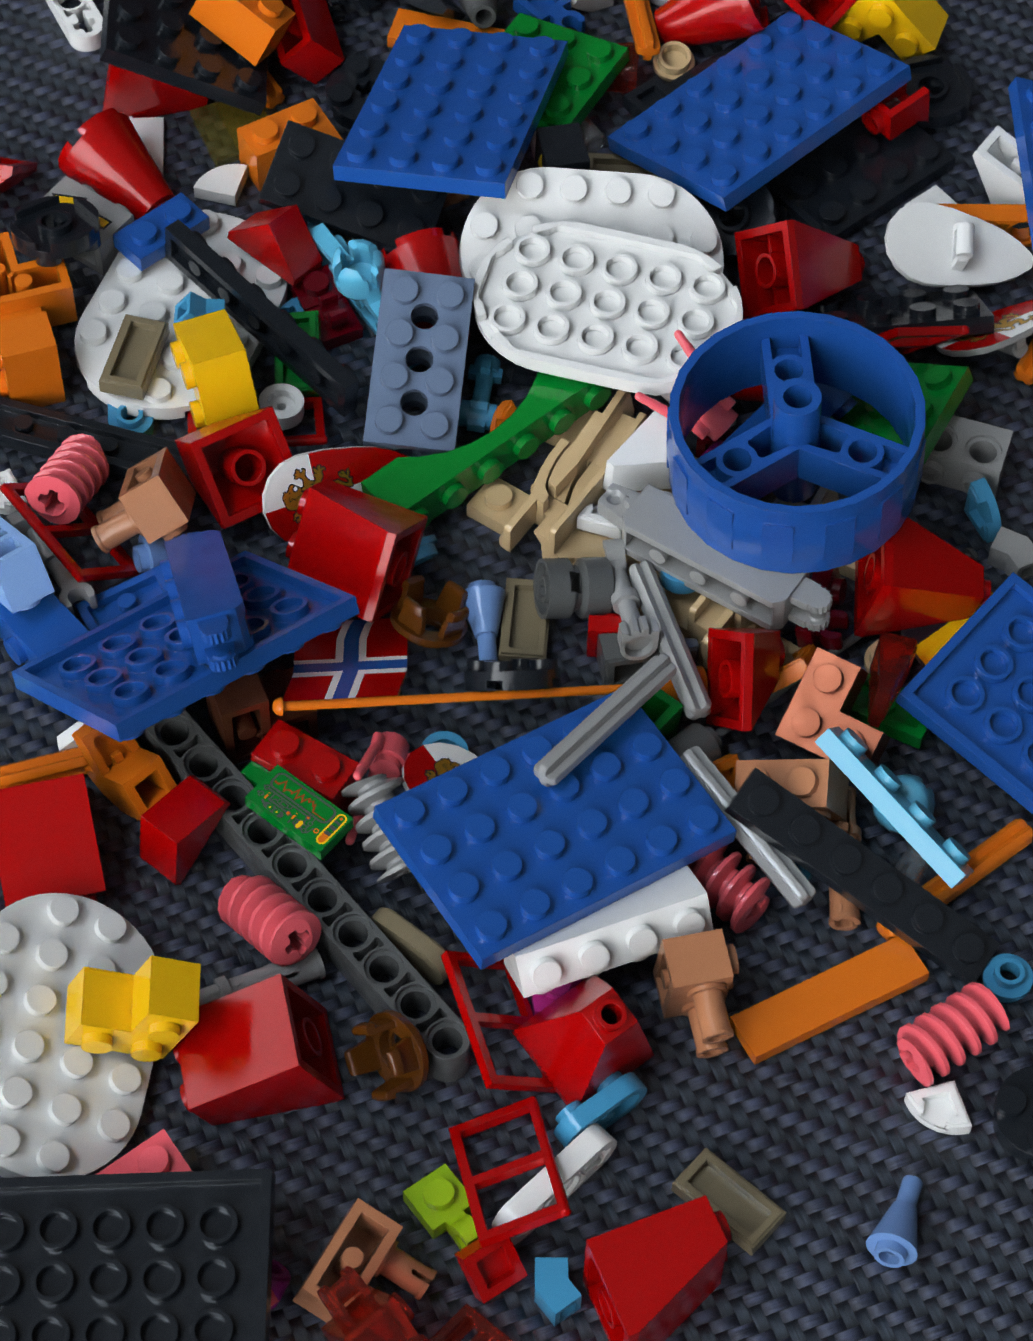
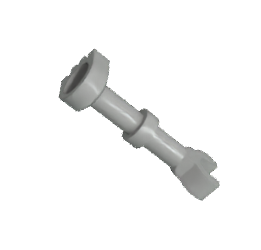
M29 506L45 526L51 525V522L44 519ZM18 511L7 515L8 522L36 544L47 573L52 575L61 590L59 600L74 616L75 613L72 605L76 601L85 600L92 609L97 608L98 601L92 586L85 582L78 583Z
M622 539L603 540L605 557L610 561L614 577V593L611 596L613 610L620 615L622 621L619 623L617 635L621 655L628 660L645 659L651 656L658 647L660 629L657 620L651 618L647 620L646 616L639 615L638 609L641 602L637 590L631 587Z

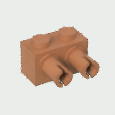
M167 447L127 469L118 497L120 501L97 512L96 518L99 525L91 527V533L96 544L104 553L107 554L111 549L137 534L144 536L147 542L151 544L161 537L164 541H169L187 529V522L190 519L196 491Z
M831 759L736 760L734 788L736 792L750 772L757 768L829 821L846 820L849 778ZM747 852L746 862L756 864Z
M722 928L662 939L653 968L663 1017L665 1019L681 1015L688 1016L696 1046L697 1058H711L726 1053L728 1045L725 1040L734 1036L725 1000L729 990L733 989L734 974H739V962L733 943L726 944Z
M358 1198L344 1216L292 1301L335 1329H338L344 1321L349 1323L353 1319L385 1341H396L402 1332V1327H405L410 1316L406 1313L403 1314L369 1292L371 1286L368 1285L372 1277L377 1278L380 1274L413 1295L419 1301L430 1286L429 1283L433 1281L437 1271L429 1268L397 1247L399 1241L396 1238L403 1226Z

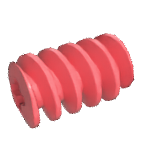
M74 434L66 438L61 446L55 450L54 454L49 457L40 471L28 482L24 490L27 502L40 516L49 522L59 525L69 524L77 519L80 512L85 509L87 503L92 500L93 496L109 477V463L104 455L101 444L91 435Z
M726 845L689 864L688 867L706 890L710 909L716 908V915L723 922L730 921V928L737 934L749 929L766 911L770 899L765 893L771 881L769 878L763 877L753 884L751 880L757 868L753 864H749L739 871L737 867L743 856L740 852L735 851L724 858L723 854L728 847Z
M240 875L231 878L219 896L218 913L221 920L273 964L283 967L303 960L315 949L320 939L322 927L319 918L268 876L257 875L251 877Z
M970 982L963 986L961 993L955 992L949 995L945 1003L935 1004L931 1007L929 1013H923L915 1017L913 1024L907 1023L899 1028L897 1033L899 1055L916 1080L923 1086L930 1087L934 1084V1076L930 1068L942 1077L950 1074L951 1069L948 1059L953 1064L962 1066L966 1063L964 1049L974 1056L982 1053L980 1039L988 1045L997 1043L998 1034L995 1026L1007 1032L1010 1030L1009 1019L998 998L989 988L981 983Z

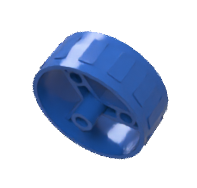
M804 311L767 313L741 320L713 334L693 351L679 370L670 394V407H668L667 468H669V482L675 504L687 525L708 546L728 558L766 571L789 574L823 572L852 564L878 550L898 532L912 511L923 475L926 447L925 399L918 377L904 356L883 337L857 323L829 314ZM815 383L825 384L849 392L873 406L890 422L902 440L903 445L821 415L822 393ZM762 384L766 420L695 459L685 440L700 417L719 401L743 389ZM816 485L848 496V498L826 504L801 506L768 503L759 500L772 492L782 501L790 503L802 502L813 495Z

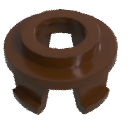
M422 575L411 576L404 580L401 586L403 591L400 599L394 604L390 614V621L395 630L410 642L425 648H446L461 643L466 636L468 627L466 619L469 617V609L464 607L468 592L459 584L450 580L445 584L438 599L433 600L423 598L425 579ZM425 625H432L440 631L425 630Z
M383 1010L373 1015L369 1022H361L352 1028L353 1035H366V1038L344 1052L350 1075L357 1076L377 1070L386 1081L372 1091V1099L381 1102L390 1101L396 1098V1093L414 1091L425 1083L429 1071L426 1045L419 1031L404 1015L394 1010ZM395 1034H397L401 1038V1040L396 1044Z

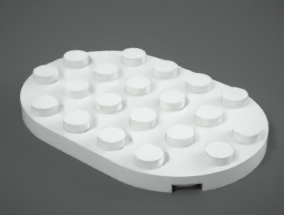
M537 167L518 171L506 199L480 196L467 217L459 245V262L462 277L475 279L476 272L485 256L493 247L508 236L513 240L532 232V226L542 223L579 222L683 244L714 259L722 266V273L724 269V254L718 230L702 204L692 194L677 184L657 176L640 173L556 167Z
M207 209L202 210L209 216L210 229L201 234L206 240L207 245L221 257L228 258L234 264L237 272L251 284H257L264 291L266 297L280 309L287 300L288 282L227 238L228 232L245 220ZM119 252L78 322L74 340L77 367L87 381L89 390L107 405L110 404L117 409L120 405L126 406L128 415L137 417L139 415L138 410H143L144 416L153 417L154 420L185 418V412L190 411L189 402L196 400L194 389H186L180 368L177 369L170 348V342L177 341L173 326L175 305L190 291L205 299H212L166 257L141 271ZM125 314L169 323L170 334L144 400L100 392L99 379ZM228 314L246 349L251 371L264 345Z
M567 221L542 223L532 226V232L513 240L508 236L493 247L485 256L475 276L473 308L476 323L485 340L504 358L529 370L632 393L641 392L653 396L671 393L678 372L688 359L674 336L675 331L681 330L696 349L713 334L743 320L742 300L737 286H732L731 282L722 273V266L708 255L683 244L586 223Z
M67 893L38 894L18 900L0 911V1176L3 1178L91 1175L108 1165L127 1145L135 1132L142 1113L154 1061H138L133 1059L131 1054L115 1051L103 1054L88 1053L83 1051L81 1046L64 1043L67 988L84 966L134 975L151 955L155 956L144 937L129 921L113 909L86 897Z

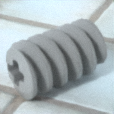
M377 774L364 778L341 791L343 797H357L348 806L349 814L353 816L365 815L355 824L357 833L372 834L362 843L363 850L366 852H379L370 861V868L372 870H387L377 879V884H383L411 873L403 859L373 819L374 806L395 797L393 791L404 782L402 777L387 778L386 774Z

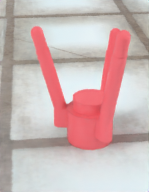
M677 330L674 336L689 358L695 348L688 341L681 330ZM641 392L635 394L637 401L667 417V405ZM730 396L719 401L700 417L691 431L701 440L708 436L716 442L739 416L732 409L736 401Z
M374 732L370 746L353 773L354 780H361L368 769V777L377 774H386L387 778L400 777L403 765L410 754V745L407 739L396 732ZM365 815L353 816L354 827L347 833L345 838L347 845L354 844L358 834L355 830V824Z

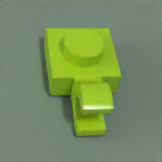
M446 1163L403 1191V1201L433 1239L447 1231L460 1250L478 1239L465 1188Z

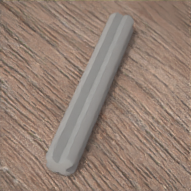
M646 560L641 563H634L629 567V581L632 588L636 589L639 594L640 607L646 619L657 620L660 629L657 648L660 654L668 655L671 662L677 667L676 675L671 681L680 702L684 705L683 710L686 717L691 720H696L700 717L705 718L711 713L710 707L712 702L654 566Z
M664 653L659 656H653L534 765L533 772L539 778L540 783L546 787L557 785L676 675L677 667L671 662L670 657Z
M698 746L687 749L680 756L682 761L737 830L735 838L790 906L798 909L810 902L816 894V889L793 860L724 811L737 792L706 753Z

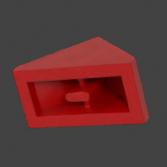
M297 204L257 212L228 232L227 238L292 286H295L309 272L316 271L322 265V257Z
M189 775L141 815L140 858L175 885H181L230 805V802L196 776Z

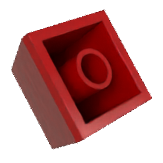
M325 479L307 488L303 492L298 504L297 513L301 515L298 531L292 534L286 548V558L290 559L288 568L356 596L359 614L356 616L372 623L390 612L394 604L399 601L403 591L402 583L412 575L428 516L329 479Z
M84 773L0 789V880L5 907L26 897L46 893L79 895L97 902V897L107 895Z
M281 973L199 1006V1022L172 1049L177 1062L181 1066L183 1084L180 1085V1096L184 1106L190 1113H194L212 1126L335 1103L345 1099L326 1008Z
M706 1195L586 1240L583 1283L609 1341H665L721 1284L724 1263L728 1261L727 1245L732 1240V1236L724 1214L721 1210L713 1211Z

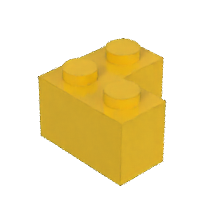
M857 0L831 29L858 42L879 34L896 55L904 61L936 49L949 15L936 0Z
M222 309L173 323L177 341L170 342V348L177 369L180 368L186 389H194L196 400L189 402V407L196 428L205 427L217 421L258 410L259 405L246 349L226 310Z
M151 955L134 975L84 966L67 988L64 1043L81 1046L83 1051L94 1054H103L110 1051L131 1054L133 1059L143 1062L164 1059L199 1022L201 964Z

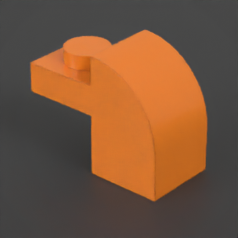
M86 724L71 734L88 762L84 769L102 794L130 817L141 821L143 813L177 786L160 755L141 748L136 739L118 742Z

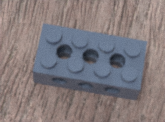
M384 268L363 446L391 449L409 457H421L455 449L475 279ZM418 322H428L433 327L421 329L415 326V324ZM414 364H422L428 370L415 372L409 367ZM408 407H418L424 412L420 415L412 416L403 410Z

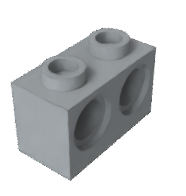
M953 415L923 466L921 481L926 484H937L960 490L967 494L970 482L985 477L994 497H996L1007 461L1013 430Z

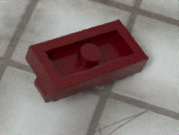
M328 264L321 266L316 271L309 272L295 286L288 283V291L292 298L297 297L304 311H319L321 317V342L326 350L363 338V327L346 297L337 290L333 273L329 270Z
M839 567L823 572H813L811 580L820 584L822 588L826 587V590H830L832 595V606L828 610L831 618L828 628L825 627V630H820V632L808 631L807 627L802 628L796 624L795 635L798 647L803 648L808 644H814L816 649L817 647L821 648V645L830 650L842 649L843 640L841 633L831 632L830 630L834 628H849L847 613L835 610L836 606H842L844 603L847 589L846 579L840 578Z

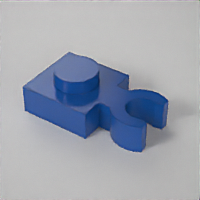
M513 0V10L517 14L520 12L566 28H574L582 33L585 32V18L581 13L571 10V0Z

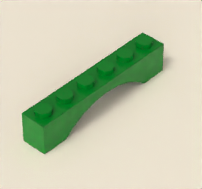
M537 372L536 379L526 398L515 412L496 429L470 444L447 452L421 457H397L362 481V492L428 516L426 529L431 520L447 509L458 507L470 493L483 484L494 482L506 468L519 459L523 460L530 457L542 443L554 435L566 432L578 418L590 410L594 411L602 407L608 398L612 396L611 388Z

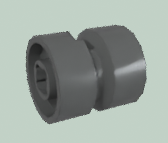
M606 557L577 558L574 565H572L568 558L539 559L535 567L533 581L534 602L538 616L541 619H567L571 617L574 611L579 618L611 613L614 577L610 561Z

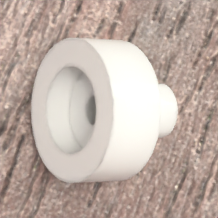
M277 383L268 386L261 392L259 396V409L272 406L282 431L291 429L302 421L304 417V397L298 388L290 384Z

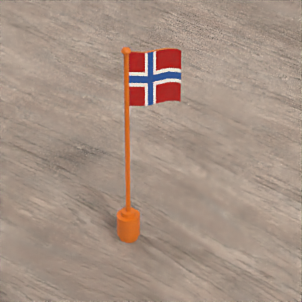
M390 618L377 619L372 623L365 620H346L337 630L314 637L305 642L300 650L294 652L293 676L284 697L275 699L272 709L276 715L283 716L284 711L608 695L615 692L623 684L399 696L407 675L408 640L395 630ZM696 666L708 693L706 671L703 666ZM669 680L661 690L680 702L673 683Z

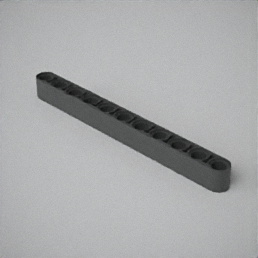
M186 710L176 717L163 719L146 728L144 733L136 739L146 750L160 755L176 785L189 775H194L229 801V806H242L238 810H226L215 830L256 876H268L319 918L322 929L317 946L376 1014L383 1010H394L404 1015L416 1027L426 1045L429 1060L428 1073L436 1080L443 1082H454L462 1078L468 1072L471 1061V1043L464 1023L313 854L246 806L245 796L254 787ZM178 740L184 741V742H182V743H180V744H174V745L169 744L170 742H173V741H178ZM202 773H212V775L208 777L197 776ZM262 838H268L272 840L271 842H268L266 844L254 843L256 840ZM289 872L302 873L301 876L296 878L284 877ZM319 906H329L333 908L330 911L321 913L314 911V909ZM350 940H359L363 942V944L358 947H348L344 945L345 942H348ZM380 975H390L395 978L386 983L374 980ZM411 1010H420L426 1013L425 1016L415 1019L407 1017L405 1014ZM449 1045L458 1049L456 1053L451 1055H444L436 1051L442 1046Z

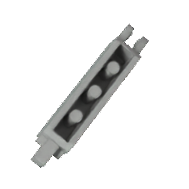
M612 483L598 500L597 513L622 530V541L626 555L639 562L649 561L653 564L656 571H663L684 582V586L765 629H782L788 620L802 628L807 627L808 631L820 632V630H825V627L828 628L831 618L828 610H830L833 602L830 590H826V587L822 588L820 584L809 579L810 573L789 574L760 570L734 561L708 546L687 525L675 504L671 492L662 491L647 484L639 493Z

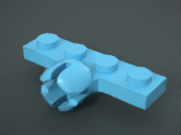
M322 222L309 230L322 257L321 266L328 264L337 290L346 297L376 335L384 268H386L384 255L375 244L364 239H353L348 242L347 246L339 234L333 236ZM420 364L411 365L409 368L413 369Z
M839 726L828 728L815 741L823 752L872 803L873 813L879 824L890 832L901 834L951 889L960 885L974 872L967 864L971 859L967 851L955 839L949 837L945 840L933 828V825L936 823V819L933 816L936 804L934 792L930 787L926 788L922 783L923 779L911 774L896 776L883 764L877 768L864 754L868 750L865 742L850 728H847L845 731Z

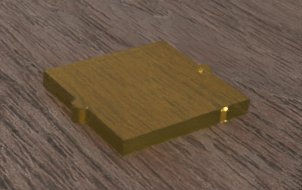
M221 102L189 110L190 117L215 167L239 160L237 128L267 116L264 109L259 116Z

